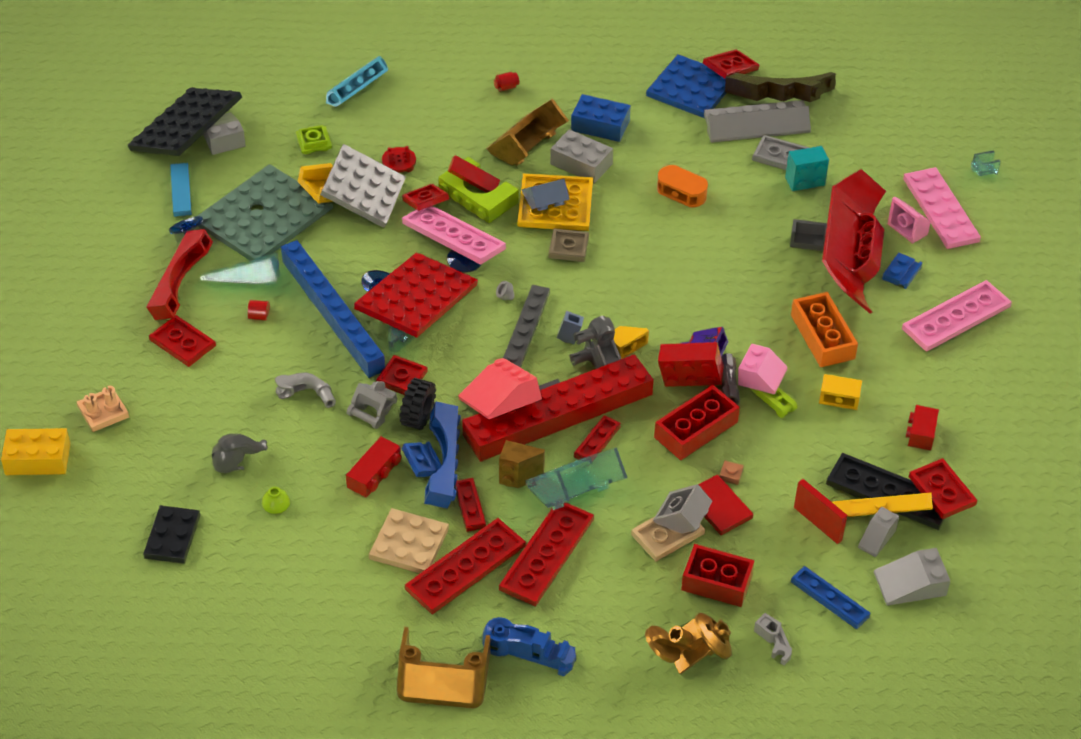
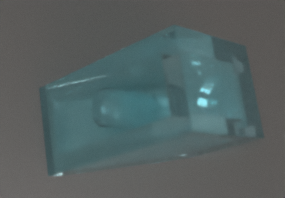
M389 325V354H395L416 337Z

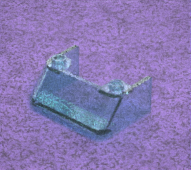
M616 447L578 459L529 478L525 482L528 489L547 508L552 507L555 510L563 507L564 503L570 501V498L593 489H597L598 492L609 488L608 484L628 477Z

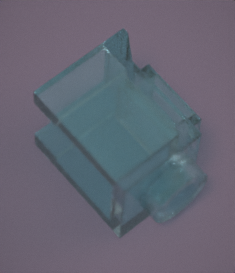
M994 150L974 154L971 169L973 172H977L978 176L998 175L1001 161H993Z

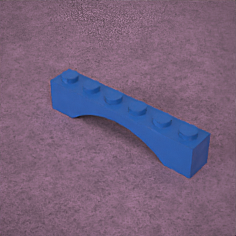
M437 401L430 413L429 428L440 444L443 462L439 470L429 478L425 488L424 504L448 509L450 502H454L456 497L454 486L457 481L455 471L458 466V459H455L459 450V444H456V441L460 434L457 426L460 423L461 415H458V406Z

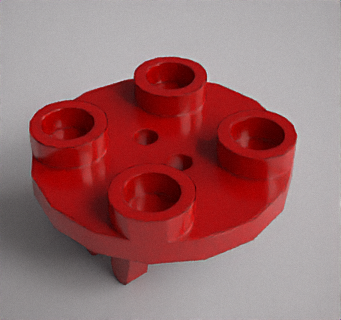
M409 146L388 147V150L382 155V164L398 173L411 172L416 164V155L409 149Z

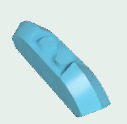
M381 56L376 57L330 89L326 95V104L337 107L387 72L389 69Z

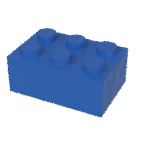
M582 94L571 115V130L620 142L630 121L631 105Z

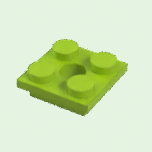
M319 125L295 131L302 154L332 149L326 126Z

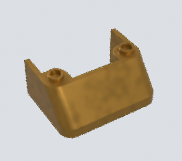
M552 98L524 116L486 149L498 159L510 165L515 164L518 166L528 156L527 152L545 137L549 139L556 134L555 130L569 120Z
M404 627L397 677V695L399 699L405 702L464 708L479 707L484 700L489 668L490 635H486L483 653H469L464 659V665L421 661L420 650L410 645L409 627Z

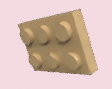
M654 517L631 530V535L655 562L705 534V528L701 524L696 531L681 534L656 524L653 521Z

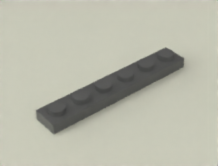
M537 285L531 286L504 354V359L520 368L546 305L550 288Z

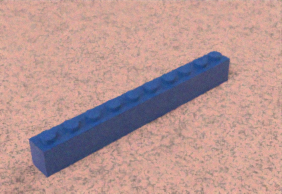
M296 240L281 246L284 265L366 376L370 378L380 374L385 368L384 354L299 241Z

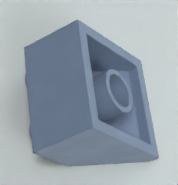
M565 179L522 189V193L531 209L537 208L538 211L548 209L550 204H554L555 207L564 205V201L570 199Z

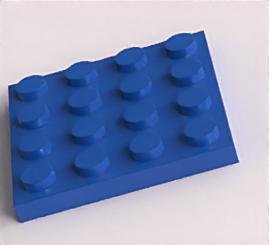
M677 54L647 89L646 96L705 118L704 110L714 109L725 96L726 79L703 63Z

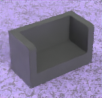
M793 219L790 247L823 251L827 223Z

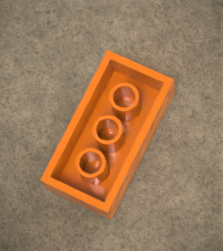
M828 292L793 300L791 317L820 368L856 358L858 343Z

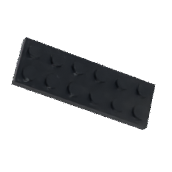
M845 453L840 455L826 481V485L860 499L921 494L910 479ZM934 508L932 510L897 513L936 530L940 529L944 521Z

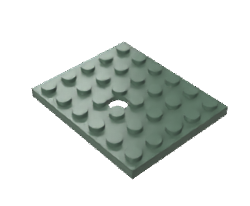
M269 164L193 218V222L199 228L205 229L211 236L258 265L333 209V203L318 204L295 179ZM254 205H262L264 207L263 210H250Z

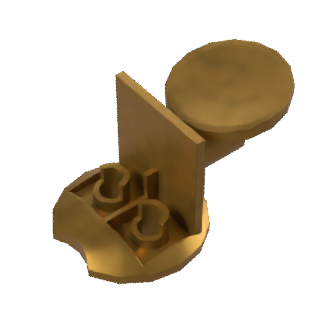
M704 613L697 614L693 620L683 627H672L669 633L653 625L645 631V637L650 648L662 660L675 663L679 674L684 673L707 655L711 656L715 653L724 659L732 656L729 642L731 631L728 625L722 619L716 622Z

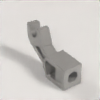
M764 613L755 622L754 632L767 642H774L775 646L771 657L775 658L777 655H782L781 664L785 665L791 659L792 648L782 629V623Z

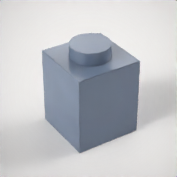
M566 311L559 327L557 338L565 343L575 344L576 341L573 334L580 332L584 317Z

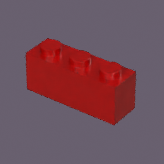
M380 436L346 474L347 488L367 498L371 492L377 489L379 483L388 477L392 468L400 463L402 458L400 446Z

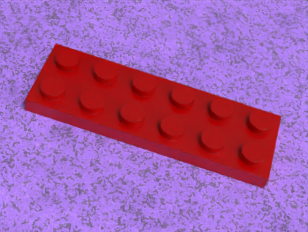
M558 499L499 584V591L536 607L593 522L594 514Z
M497 518L407 582L405 590L433 615L526 547V541Z

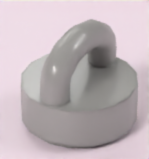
M502 281L496 289L497 297L502 300H513V285L507 281Z

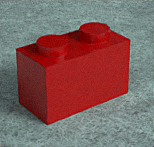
M920 405L915 406V410L910 412L908 423L912 425L907 427L905 436L909 438L908 446L931 451L939 409Z

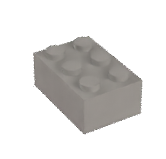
M569 129L550 149V164L578 177H593V183L595 184L613 164V148Z

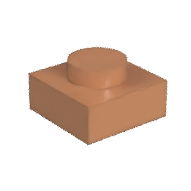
M724 460L720 477L724 482L739 485L744 465Z

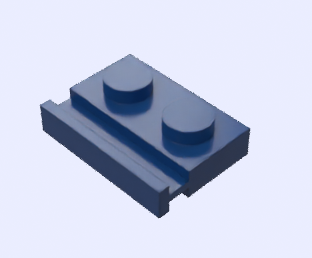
M898 253L883 273L882 279L897 286L902 285L904 289H907L922 268L923 262L920 261L918 263L915 259Z
M422 442L404 443L402 451L416 477L431 476L442 466L430 442H426V444H422Z

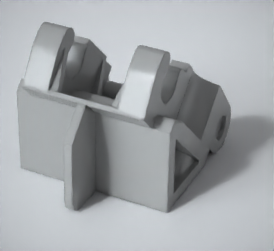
M376 381L371 385L358 383L351 404L347 409V415H354L371 424L373 428L378 429L385 422V415L389 413L393 403H397V395L395 392L385 388V382ZM370 405L377 410V417L375 418L359 409L365 410Z

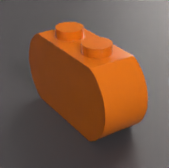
M668 165L659 170L657 182L659 194L688 207H698L705 203L708 182L705 178L676 165Z

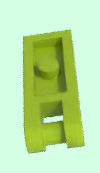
M779 387L775 394L749 388L772 407L780 418L785 417L788 412H793L798 408L797 403Z

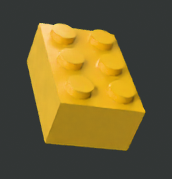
M67 428L7 429L1 457L5 475L66 474L70 450Z

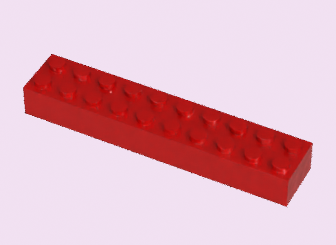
M633 354L541 389V400L497 417L487 419L478 413L462 420L463 436L481 462L501 454L506 440L525 445L653 395L654 379L637 356Z

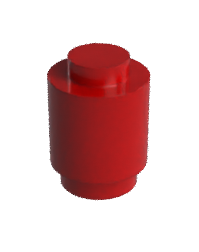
M512 71L496 75L493 81L495 88L500 92L516 88L520 84L518 74Z

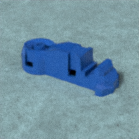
M502 617L493 618L483 629V646L486 635H490L491 655L505 656L509 654L557 669L558 675L565 676L573 669L576 661L575 647L570 646L568 641L565 640L563 643L555 644V641L551 640V632L542 633L539 632L538 628L529 625L512 624L510 620ZM491 646L498 648V650L492 649ZM533 652L540 654L539 657L533 656Z

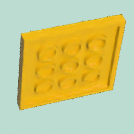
M523 173L517 227L589 231L593 177ZM565 179L570 199L565 200L564 205L555 207L554 204H550L548 209L538 211L537 208L531 209L522 193V189Z

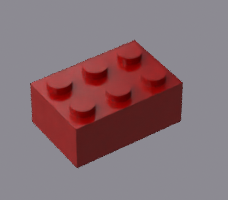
M718 342L660 344L658 364L665 387L722 385L724 366Z
M694 544L683 573L681 591L742 607L753 576L755 560Z

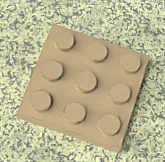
M391 508L369 553V559L421 573L433 564L449 530V524Z

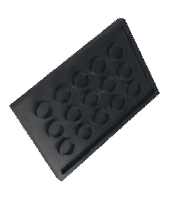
M191 87L181 97L177 98L170 107H167L165 112L156 117L149 126H146L139 135L135 136L128 144L130 151L180 156L242 98L240 92L232 90L225 91Z

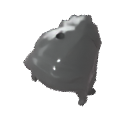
M242 434L222 436L212 450L211 458L215 471L226 474L236 470H244V467H238V464L243 460L245 454L266 451L268 449L267 441L261 440L256 442Z

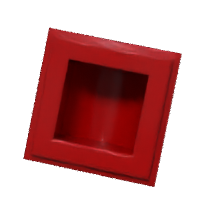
M250 300L247 311L248 319L267 321L270 302Z

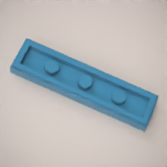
M188 163L170 164L174 217L192 215Z

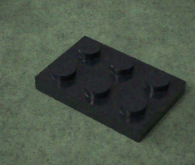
M160 505L143 553L144 559L185 564L200 518V510Z

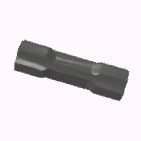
M726 353L721 357L724 366L721 392L738 405L740 398L736 382V360L732 354Z

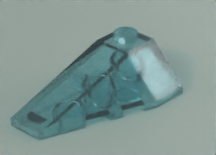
M278 253L254 258L249 264L240 262L233 265L230 269L229 267H223L204 273L200 278L206 281L247 284L265 283V286L276 283L275 280L280 277Z

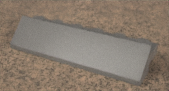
M803 100L704 110L707 133L711 143L761 138L763 135L771 137L811 132L809 106H806Z

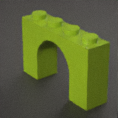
M470 157L464 159L481 169V164ZM448 170L438 177L440 189L447 192L449 197L455 202H458L487 223H491L519 203V189L506 181L493 191L480 194L466 189L471 184L449 173Z

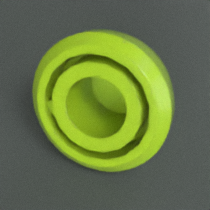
M276 486L271 487L262 498V507L268 513H282L290 505L289 495L283 489Z

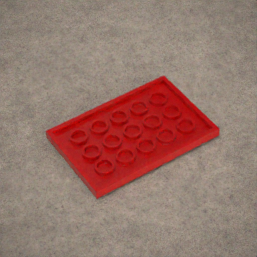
M416 252L354 303V309L417 338L477 286L478 279Z

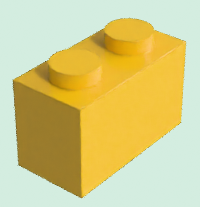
M824 374L819 404L857 410L862 380Z

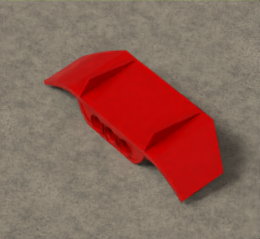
M859 169L832 186L822 262L838 286L871 314L873 312L865 300L863 291L864 284L879 272L881 266L884 228L873 214L886 190L862 169Z

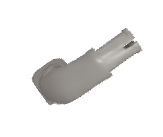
M305 372L288 376L280 375L275 378V382L278 385L276 394L280 399L289 398L295 392L304 389H313L321 397L326 408H331L336 404L330 385L313 374Z

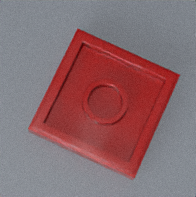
M429 184L403 194L402 199L405 203L420 211L448 200L449 194L436 185Z
M393 355L376 381L385 382V388L405 395V390L408 389L407 386L414 378L423 379L428 372V367Z

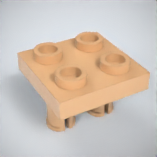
M107 386L108 389L104 387L102 392L97 394L89 393V397L85 395L84 399L77 401V406L92 432L129 418V413L113 386Z

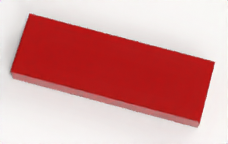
M457 155L453 156L448 169L449 173L486 193L498 187L500 179Z
M604 415L574 452V458L591 465L621 428V423Z
M474 478L457 480L454 488L466 532L483 529L486 526V521Z

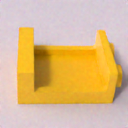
M331 163L300 167L297 182L318 204L333 202L320 195L333 167Z

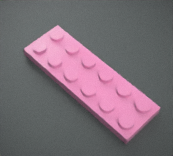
M936 167L904 174L903 180L947 249L980 242L981 236Z
M434 206L420 211L415 210L402 217V224L480 265L506 249V243Z
M985 280L903 323L902 330L927 352L1010 308L1012 302L990 282Z

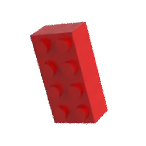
M711 385L656 421L654 438L681 461L738 423L740 407L717 387Z

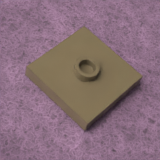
M553 229L548 258L585 262L589 232Z

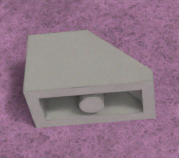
M881 506L871 519L858 548L876 557L896 532L899 515Z

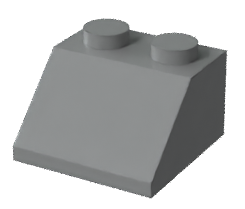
M698 484L671 491L653 521L681 534L690 531L694 532L700 527L701 520L708 513L712 500Z

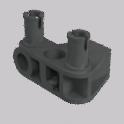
M599 316L590 322L588 329L573 334L574 340L577 341L578 345L585 342L584 350L569 355L573 366L588 360L596 368L621 359L614 342L615 328L609 317Z

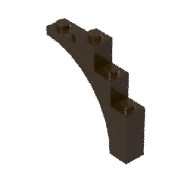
M828 72L801 78H768L733 73L726 76L725 92L754 101L768 97L782 102L792 98L812 102L820 99L821 94L835 89L836 73Z

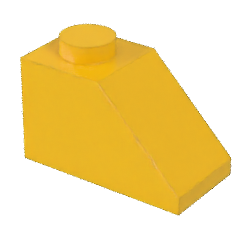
M619 326L615 329L614 342L621 359L648 344L649 330L647 328Z

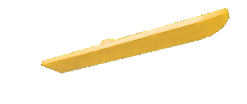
M932 493L832 501V503L847 514V517L875 515L881 506L893 513L933 509Z

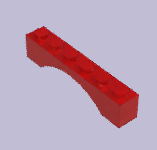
M205 229L186 231L146 306L155 320L171 319L176 315L180 307L178 289L182 279L194 264L207 255L213 243Z

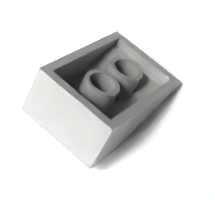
M231 112L224 114L203 134L212 155L246 147L244 130L239 120Z
M937 548L913 552L874 570V575L887 606L946 596L950 584V578Z

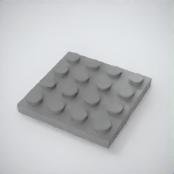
M343 144L320 195L384 228L406 176Z

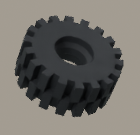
M418 378L411 380L407 386L408 389L405 390V396L402 399L403 403L400 407L401 413L399 417L401 425L418 430L424 429L435 404L436 385L434 383Z

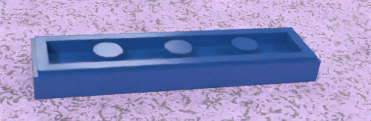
M806 566L802 567L791 578V583L855 629H858L870 617L871 613Z

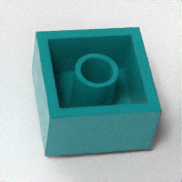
M817 146L789 151L785 178L792 191L825 186L829 158L823 147Z

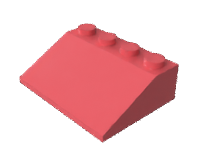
M504 358L497 359L493 364L488 365L458 395L459 400L487 419L497 417L542 399L537 377Z

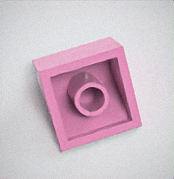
M897 197L892 198L888 225L912 244L927 236L930 221L906 202Z
M751 344L738 368V385L775 394L788 367L770 348Z

